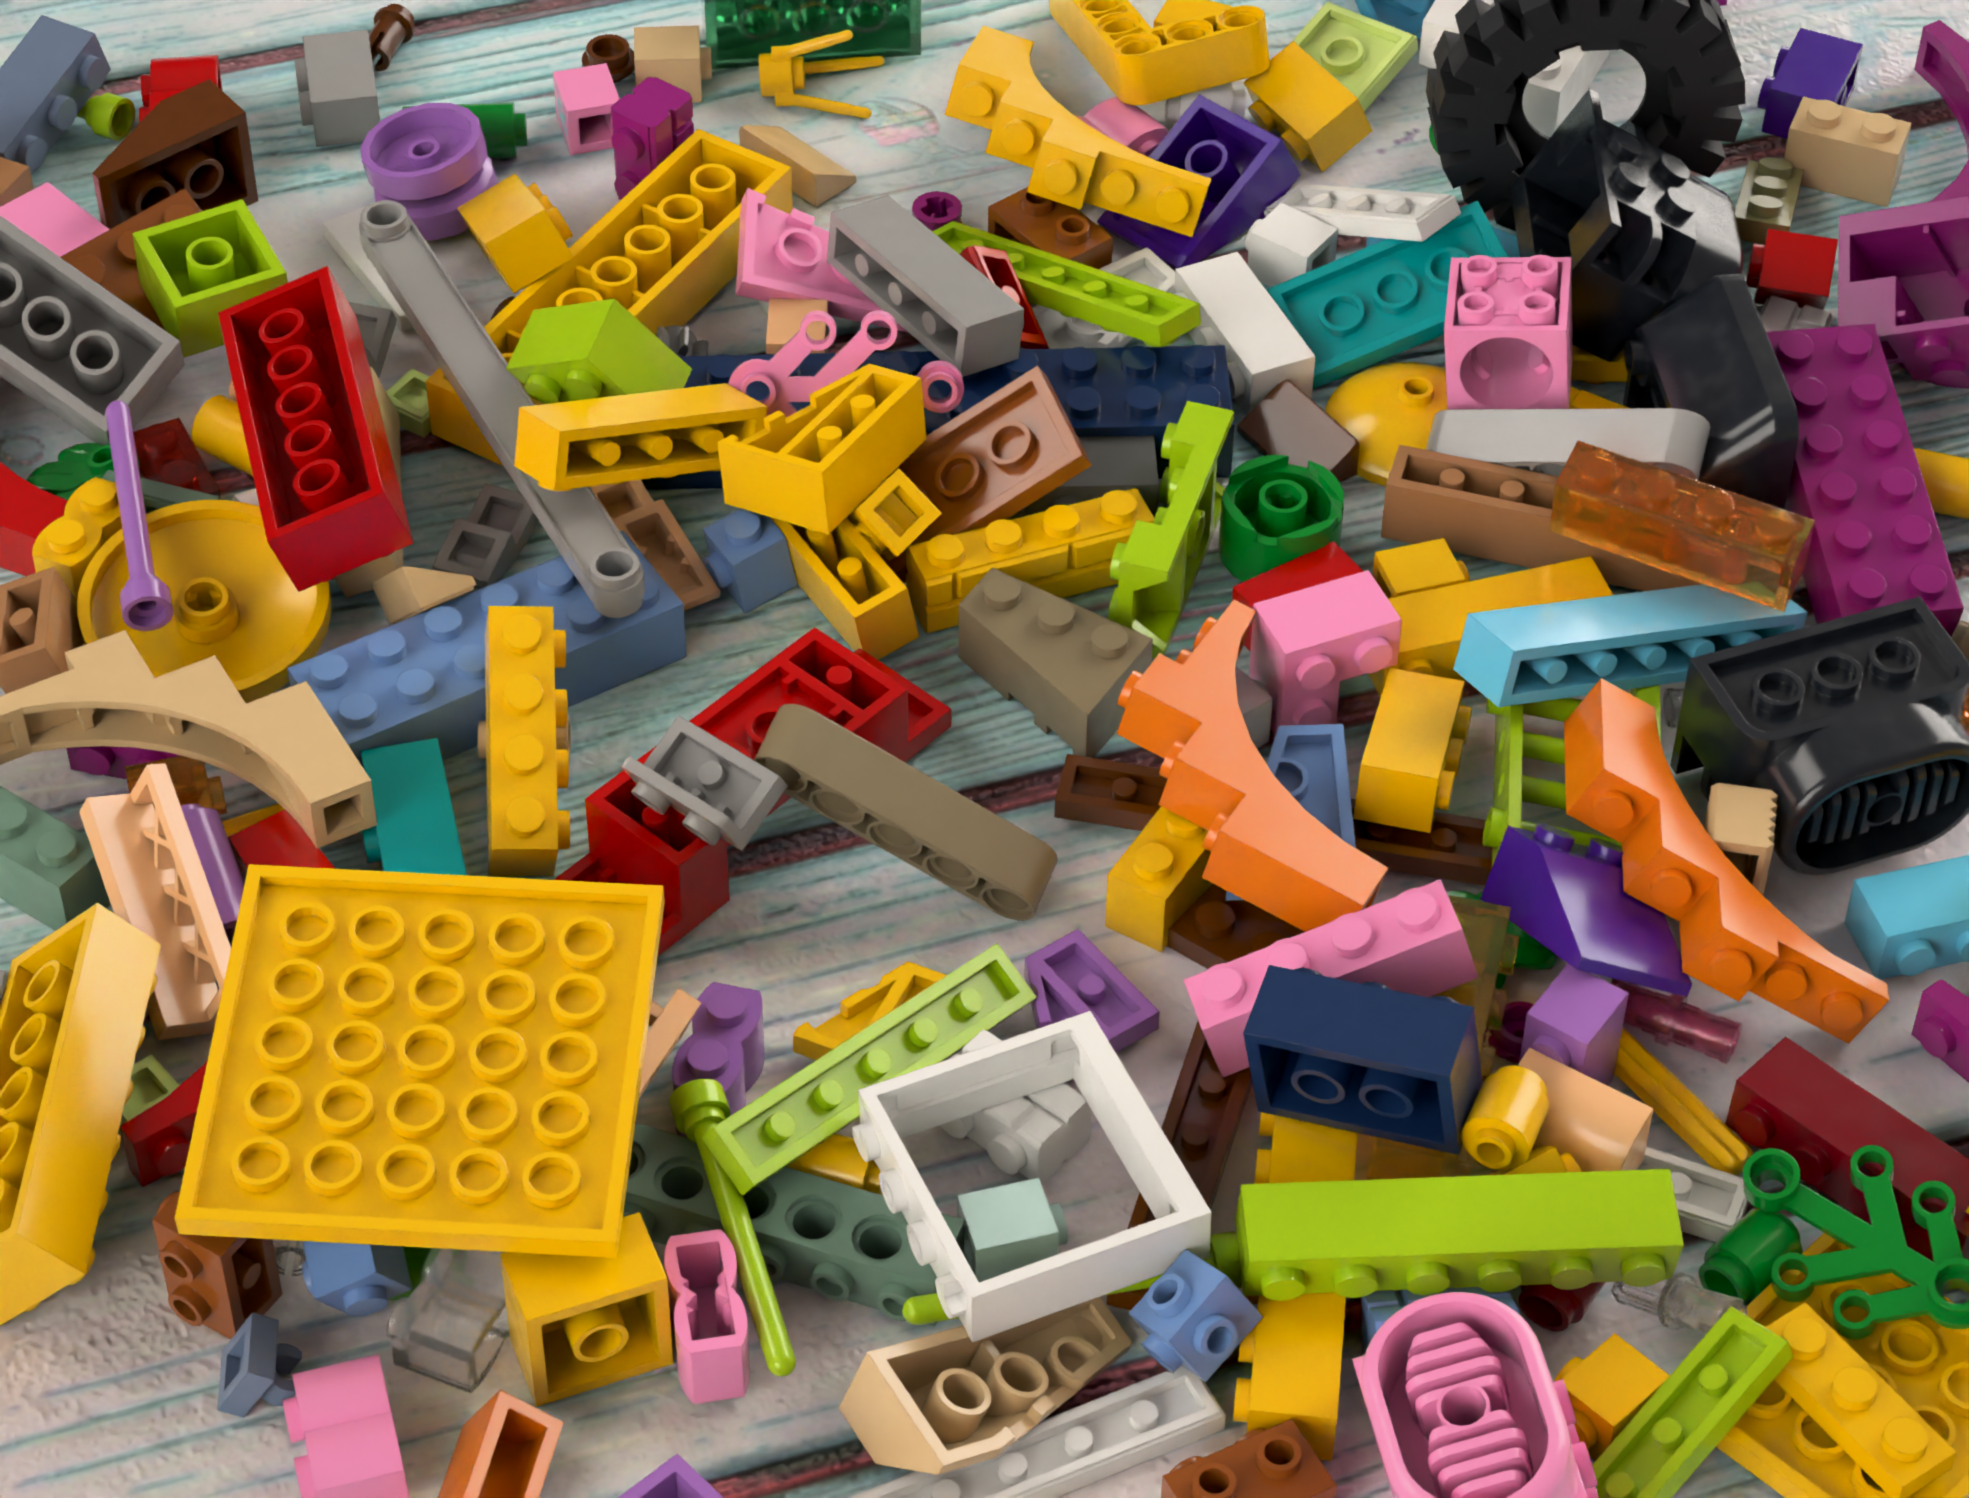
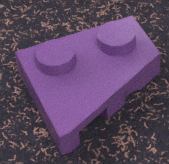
M1079 929L1025 957V980L1037 997L1031 1002L1036 1029L1091 1011L1115 1053L1159 1029L1160 1011Z

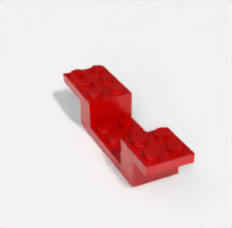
M814 627L689 721L754 760L779 707L784 704H797L818 712L906 763L951 727L952 709L862 649L858 648L852 652ZM655 747L648 751L646 754H644L642 757H640L637 761L644 764L650 756V754L652 753V751L655 749ZM623 770L585 799L589 853L554 880L662 885L665 904L658 956H660L730 901L727 847L731 844L720 838L716 845L712 846L682 825V821L686 816L669 807L666 813L662 815L645 805L631 793L636 783ZM782 793L768 815L792 797Z

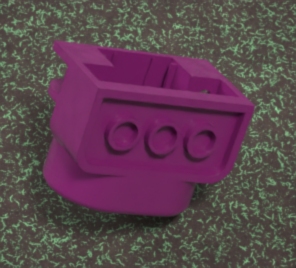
M1969 196L1839 216L1838 326L1875 324L1887 365L1898 364L1911 375L1914 381L1923 380L1939 386L1969 389Z

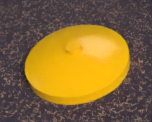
M188 501L163 507L146 514L154 572L169 587L171 592L173 616L165 626L152 631H138L130 628L123 621L120 592L130 577L122 529L110 537L96 552L88 564L80 583L77 598V617L84 645L125 630L155 678L215 655L246 704L268 696L289 682L287 668L311 659L316 655L327 634L331 619L332 603L329 581L321 582L298 592L267 542L260 507L238 501Z

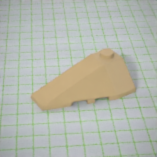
M1101 1297L973 1343L964 1326H959L867 1352L839 1406V1410L875 1464L940 1475L998 1457L1127 1353L1133 1342Z

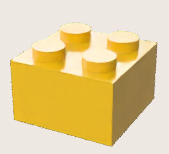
M640 1212L623 1217L618 1258L515 1252L500 1254L510 1341L536 1407L674 1364L668 1280Z

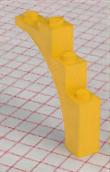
M983 25L958 65L945 115L990 129L991 133L985 153L1033 168L1027 189L1028 193L1080 210L1085 202L1193 237L1211 178L1158 162L1120 144L1087 125L1058 103L1042 87L1034 75L1030 65V56L1034 46L1033 41Z

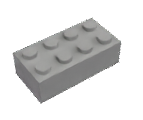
M0 216V376L93 442L102 445L110 444L106 420L107 406L117 400L126 403L130 409L132 427L134 429L184 367L185 363L180 341Z

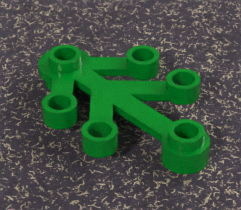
M1866 1145L1857 1149L1850 1160L1851 1181L1864 1194L1871 1225L1800 1183L1799 1165L1789 1153L1780 1149L1768 1148L1755 1152L1747 1159L1743 1168V1189L1747 1200L1754 1207L1766 1212H1778L1785 1209L1851 1248L1812 1256H1805L1795 1252L1779 1256L1771 1268L1772 1288L1778 1297L1788 1302H1800L1807 1299L1814 1291L1815 1286L1893 1273L1913 1286L1869 1295L1862 1290L1851 1289L1837 1296L1833 1303V1324L1838 1333L1848 1339H1863L1874 1331L1877 1323L1928 1315L1937 1324L1946 1328H1969V1300L1963 1304H1953L1944 1298V1294L1951 1289H1961L1969 1294V1260L1963 1258L1953 1220L1956 1199L1954 1192L1948 1185L1940 1181H1926L1917 1186L1912 1194V1216L1919 1226L1928 1231L1933 1261L1907 1247L1892 1188L1894 1162L1891 1154L1886 1149L1877 1145ZM1875 1162L1883 1166L1885 1170L1879 1176L1869 1177L1861 1173L1859 1168L1865 1163ZM1767 1180H1777L1785 1186L1783 1191L1778 1193H1765L1759 1187ZM1928 1198H1937L1946 1204V1208L1938 1213H1930L1925 1211L1920 1204ZM1794 1269L1803 1272L1806 1275V1279L1798 1285H1789L1784 1283L1780 1276L1785 1271ZM1857 1306L1863 1308L1868 1313V1316L1863 1321L1850 1322L1842 1316V1312L1849 1307Z

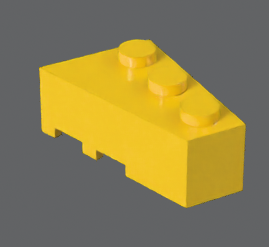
M867 364L809 394L810 405L785 418V414L778 410L763 418L765 429L741 441L733 434L718 441L725 504L805 527L810 531L829 535L926 440L922 381L920 377Z

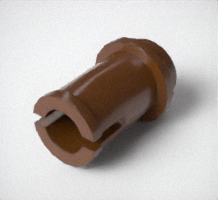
M390 4L387 7H382L374 16V27L369 33L372 62H374L378 54L381 55L375 65V71L387 69L401 44L411 40L414 35V17L402 5Z

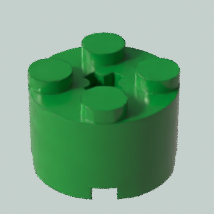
M1286 455L1261 456L1246 461L1234 469L1229 476L1228 485L1223 490L1218 543L1220 559L1233 576L1244 582L1297 557L1316 551L1333 541L1340 547L1344 491L1338 479L1328 469L1309 460L1308 468L1288 464L1289 456Z

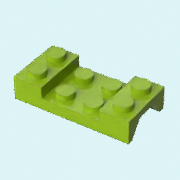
M1187 401L1178 424L1168 423L1162 441L1161 457L1170 459L1169 467H1166L1159 489V502L1166 503L1167 508H1158L1153 523L1137 520L1127 544L1118 542L1113 553L1110 578L1119 581L1118 587L1115 588L1110 601L1108 619L1152 638V659H1155L1159 653L1165 656L1220 520L1221 500L1225 488L1216 481L1217 459L1234 419L1233 410Z

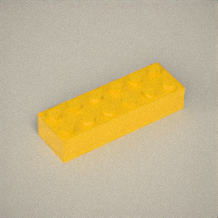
M96 903L12 960L0 1004V1326L22 1312L33 1310L42 1300L67 1285L78 1283L88 1273L95 1258V1249L92 1247L98 1218L102 1214L108 1200V1192L105 1190L111 1162L117 1154L121 1143V1136L118 1134L124 1105L127 1103L133 1090V1081L130 1078L136 1052L140 1048L146 1033L143 1022L148 1000L157 985L158 978L155 974V969L161 947L159 942L99 903Z

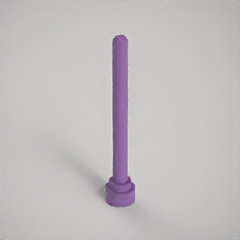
M117 400L107 406L106 420L130 577L120 592L121 612L124 623L130 628L138 631H152L165 626L172 619L173 605L169 587L154 572L130 409L126 403Z

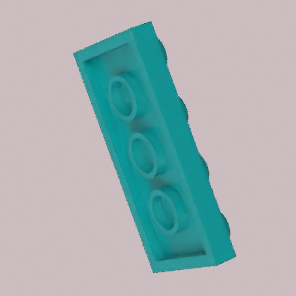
M1478 201L1461 207V214L1423 242L1385 239L1266 289L1315 355L1313 389L1444 335L1451 258H1469L1475 255L1508 257Z

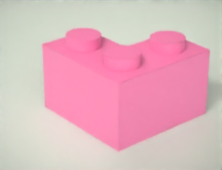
M1369 570L1253 604V609L1256 610L1252 621L1249 677L1261 682L1273 698L1270 728L1275 736L1278 726L1336 724L1340 681L1367 673H1375L1398 663L1402 619Z

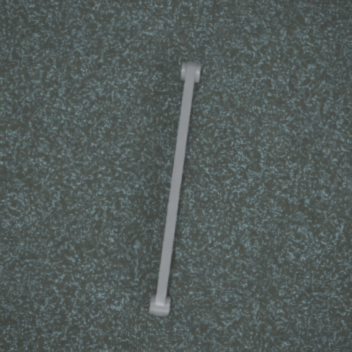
M389 200L377 201L367 205L362 210L359 223L361 243L367 258L376 268L587 596L593 602L595 610L601 615L610 618L627 617L637 612L642 606L645 594L644 571L638 556L632 551L590 486L574 488L569 491L547 490L540 487L536 479L514 466L519 407L535 405L526 393L520 381L506 370L508 363L407 214L406 208L401 203Z

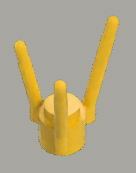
M850 30L824 35L792 45L771 46V53L759 54L762 97L775 96L776 107L798 106L868 119L872 115L869 108L795 94V90L805 89V74L882 66L885 60L882 56L804 62L803 56L795 57L849 41L853 37V33Z

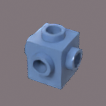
M1187 1249L1151 1285L1148 1292L1129 1312V1315L1149 1335L1141 1343L1142 1347L1160 1365L1173 1374L1182 1365L1205 1382L1231 1356L1236 1347L1263 1318L1227 1275Z

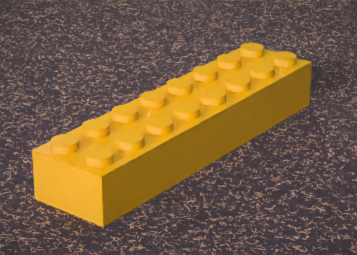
M697 129L569 248L574 257L573 259L528 285L484 326V329L506 362L509 363L534 309L616 299L654 335L657 333L659 326L663 328L671 325L684 326L737 275L741 200L747 188L766 195L765 204L790 214L793 209L792 167ZM440 368L436 370L426 380L432 434L503 466ZM530 396L535 405L545 404Z

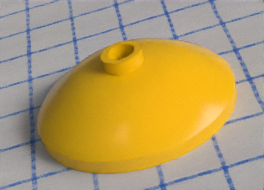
M1420 362L1387 363L1366 369L1350 377L1336 388L1327 402L1325 412L1359 442L1356 475L1373 483L1386 486L1399 445L1425 450L1435 414L1439 411L1447 410L1446 368Z

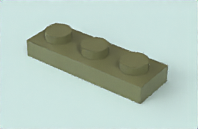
M1765 157L1760 159L1759 162L1748 161L1735 208L1740 240L1764 244L1768 229L1790 232L1804 169L1793 168L1789 161L1774 157Z

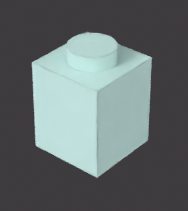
M1039 1178L957 1195V1218L965 1220L964 1256L978 1282L1057 1255L1058 1246L1068 1242L1067 1227L1061 1206L1058 1202L1048 1204Z

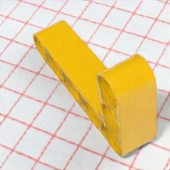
M1049 0L1050 13L1117 98L1125 104H1152L1256 76L1266 71L1270 66L1265 13L1259 7L1235 6L1151 28L1128 0Z

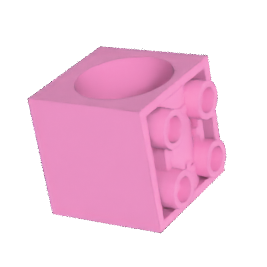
M1475 255L1469 258H1451L1444 324L1447 410L1570 408L1573 361L1571 257H1550L1547 255L1489 257Z

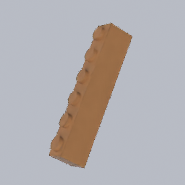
M1399 445L1386 483L1381 537L1410 544L1444 538L1451 552L1527 568H1536L1591 556L1607 584L1640 591H1651L1748 579L1760 517Z

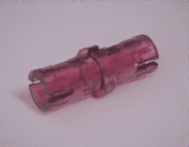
M1612 978L1611 984L1629 993L1623 1023L1654 1035L1655 1042L1666 1047L1672 1042L1701 1052L1724 1064L1730 1061V1057L1733 1055L1740 1038L1742 1023L1717 1016L1688 1004L1687 997L1673 993L1671 996H1667L1637 984Z

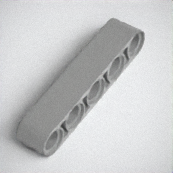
M1676 408L1442 410L1435 414L1425 450L1618 489L1682 490L1692 488L1698 482L1711 427L1703 416L1689 410Z

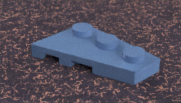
M1343 724L1278 726L1266 763L1271 772L1307 812L1343 841L1356 848ZM1226 891V901L1244 900Z

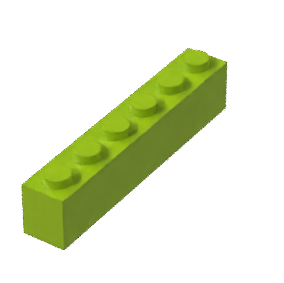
M1671 1169L1241 1184L1235 1216L1243 1295H1263L1268 1299L1276 1301L1291 1300L1308 1293L1336 1292V1294L1342 1297L1359 1298L1370 1295L1375 1291L1408 1290L1417 1295H1432L1440 1293L1447 1288L1480 1287L1487 1292H1505L1519 1285L1552 1284V1286L1558 1289L1572 1290L1595 1282L1621 1281L1629 1286L1645 1287L1654 1285L1662 1280H1672L1684 1246Z

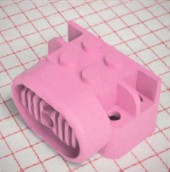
M1466 1292L1440 1293L1416 1300L1398 1310L1382 1324L1370 1341L1365 1355L1352 1359L1393 1498H1599L1595 1487L1598 1484L1585 1442L1579 1441L1574 1425L1576 1418L1564 1380L1552 1381L1537 1336L1524 1318L1506 1304L1484 1295Z

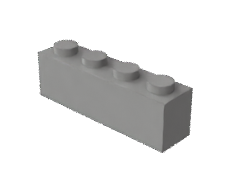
M889 195L831 212L827 262L883 311L891 314L899 325L941 361L953 364L960 371L962 377L1019 359L1021 334L1024 328V308Z

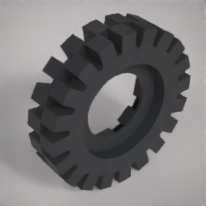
M1469 0L1455 14L1459 34L1444 30L1433 52L1437 68L1428 69L1426 95L1429 107L1427 109L1443 170L1453 189L1460 186L1464 202L1471 204L1478 201L1484 213L1492 208L1496 224L1516 231L1510 187L1550 138L1536 130L1527 120L1522 106L1524 89L1530 78L1560 59L1559 52L1575 46H1581L1582 51L1621 49L1634 57L1645 73L1646 88L1641 104L1627 121L1641 126L1646 142L1681 159L1689 171L1691 170L1710 178L1726 158L1721 141L1735 142L1743 120L1738 105L1746 104L1745 79L1727 20L1724 19L1720 5L1716 0H1494L1495 6L1493 7L1482 0Z

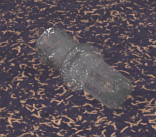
M1678 1273L1669 1280H1662L1654 1285L1645 1287L1629 1286L1623 1281L1615 1282L1611 1289V1294L1618 1303L1659 1317L1664 1327L1673 1330L1686 1327L1707 1334L1730 1306L1746 1316L1748 1312L1747 1306L1742 1305L1744 1303L1743 1299L1700 1287L1692 1276Z

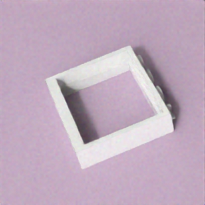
M1091 1011L858 1090L860 1124L852 1127L857 1149L865 1162L874 1160L881 1172L879 1173L880 1187L888 1208L893 1214L902 1211L908 1222V1240L917 1262L921 1266L930 1263L937 1276L935 1279L936 1291L945 1314L949 1319L959 1317L972 1343L1161 1275L1167 1271L1185 1249L1201 1259L1210 1257L1212 1212ZM1074 1079L1156 1219L978 1282L901 1139Z

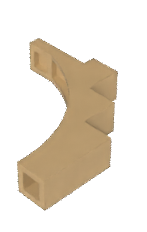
M123 630L65 652L68 671L0 696V765L33 752L72 747H133L162 751L200 760L226 770L255 785L276 800L296 819L317 849L377 825L371 779L307 681L246 704L215 655L155 678L129 635Z

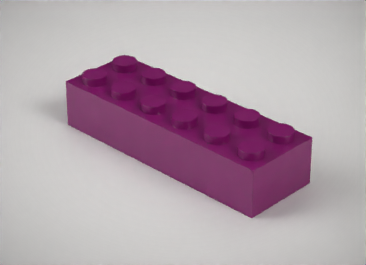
M1875 324L1766 332L1798 413L1799 439L1784 512L1816 623L1827 622L1920 596L1949 636L1952 637L1960 621L1964 606Z

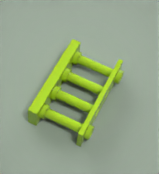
M1660 685L1631 689L1629 694L1655 707L1658 735L1661 742ZM1570 697L1497 707L1487 698L1486 713L1495 715L1493 807L1489 809L1484 825L1483 846L1492 847V866L1508 825L1534 832L1538 823L1521 820L1522 801L1566 810L1565 783L1522 775V757L1565 766L1564 739L1523 731V714L1565 722L1581 703V699ZM1555 827L1574 836V843L1589 846L1591 838H1598L1622 847L1621 843L1610 837Z

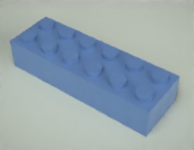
M622 530L620 533L639 558L645 580V594L642 606L637 612L627 617L610 618L597 612L593 602L589 599L561 555L287 668L289 684L291 687L307 681L361 765L360 750L438 738L442 761L478 746L479 720H486L485 629L488 606L553 607L554 630L566 631L565 668H555V689H567L568 707L687 657L684 604Z

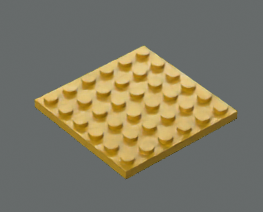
M249 864L175 1214L178 1233L184 1235L618 1258L665 904L663 886Z

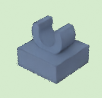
M252 1312L223 1348L218 1411L244 1418L260 1398L271 1405L283 1406L282 1400L296 1395L293 1380L281 1377L277 1371L290 1374L301 1361L302 1352L290 1344H277L279 1320Z

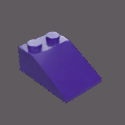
M1199 94L1149 156V158L1211 178L1193 237L1109 210L1104 211L1097 220V223L1106 231L1139 250L1148 247L1170 268L1176 270L1177 268L1201 262L1250 229L1256 220L1264 219L1263 211L1284 196L1301 174L1281 138Z
M1541 823L1537 824L1534 832L1508 825L1480 898L1482 901L1577 970L1688 997L1692 982L1689 975L1682 972L1681 955L1664 913L1623 892L1622 847L1598 838H1591L1589 846L1574 843L1575 837L1571 834Z

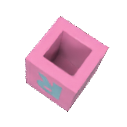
M607 63L553 72L556 117L570 155L613 148L611 142L613 135L611 106L620 98Z

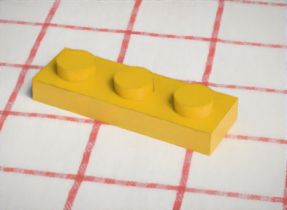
M1806 1302L1766 1326L1767 1329L1789 1342L1793 1358L1774 1380L1891 1498H1908L1952 1469L1957 1452Z

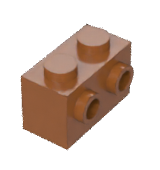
M1028 187L988 206V233L1096 269L1112 263L1113 237L1102 226L1095 224L1077 208L1028 193Z
M180 1191L172 1192L163 1200L156 1216L152 1219L159 1250L158 1257L162 1264L168 1292V1303L172 1310L188 1324L193 1326L203 1324L231 1340L252 1312L264 1315L283 1295L273 1239L179 1234L175 1222V1214Z
M1290 1419L1269 1429H1253L1242 1435L1233 1445L1204 1458L1193 1456L1181 1461L1170 1473L1162 1476L1161 1498H1336L1337 1484L1294 1421Z

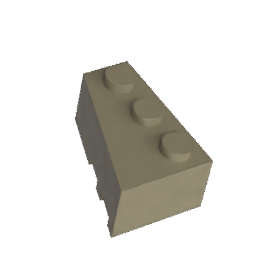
M991 568L959 604L958 657L1008 701L1015 697L1034 714V724L1046 734L1054 731L1073 748V755L1094 758L1119 728L1125 708L1117 705V701L1127 679L1134 670L1143 674L1151 664L1153 639Z

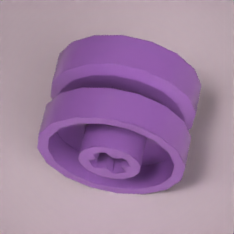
M425 103L404 108L381 120L367 133L360 147L362 163L369 184L374 188L375 202L389 200L401 203L425 240L446 238L469 229L457 208L498 184L492 160L487 156L486 141L479 118L468 108L456 104Z

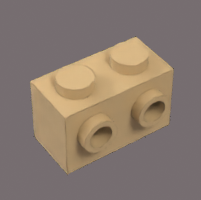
M1803 96L1789 128L1784 160L1789 161L1793 168L1804 169L1801 182L1803 187L1888 207L1901 175L1912 123L1894 119L1883 113H1870L1841 106L1830 100H1816Z

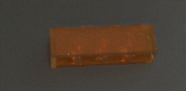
M1578 440L1555 484L1549 531L1785 612L1806 567L1815 520Z

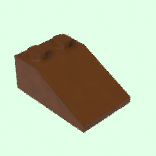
M210 79L160 101L92 173L100 220L109 229L184 188L202 211L241 199L244 200L247 206L259 201L246 112Z

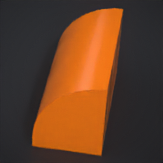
M499 1390L462 1426L438 1498H539L564 1422Z

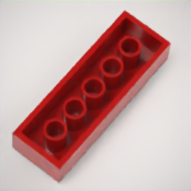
M323 267L218 312L267 542L297 591L300 592L321 582L330 581L340 574L378 558L389 556L395 551L413 544L357 317L329 267Z

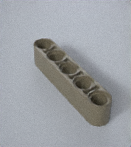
M784 704L779 707L754 761L776 773L784 780L788 786L783 793L1005 918L1017 921H1027L1033 918L1058 861L1057 854L1049 845L818 712L797 704Z

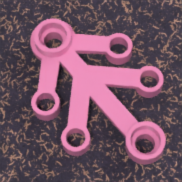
M875 310L868 313L862 320L861 330L814 376H790L812 350H825L833 344L836 338V323L831 315L824 311H812L802 319L800 330L769 361L751 359L743 362L731 374L728 385L748 395L746 388L750 383L754 381L765 383L769 387L770 393L765 399L757 401L767 406L766 417L779 410L785 414L786 418L797 412L790 402H810L809 394L854 372L875 350L889 348L897 337L896 321L886 311ZM881 320L890 326L891 330L886 338L875 340L869 336L867 328L874 321ZM822 321L826 323L830 329L828 336L823 340L811 339L806 332V328L811 322ZM940 360L932 361L923 366L916 376L920 377L922 381L923 404L927 410L935 413L948 412L954 409L962 400L964 394L963 378L960 371L953 364ZM936 380L948 382L952 388L950 394L944 399L933 398L928 392L931 383Z

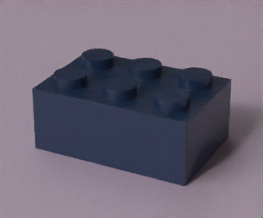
M1272 965L1268 966L1243 1032L1258 1112L1460 1155L1463 1146L1461 1131L1482 1086L1474 1007L1462 1005L1444 996L1428 998L1394 991L1376 982L1360 984L1326 977L1308 968L1292 970Z

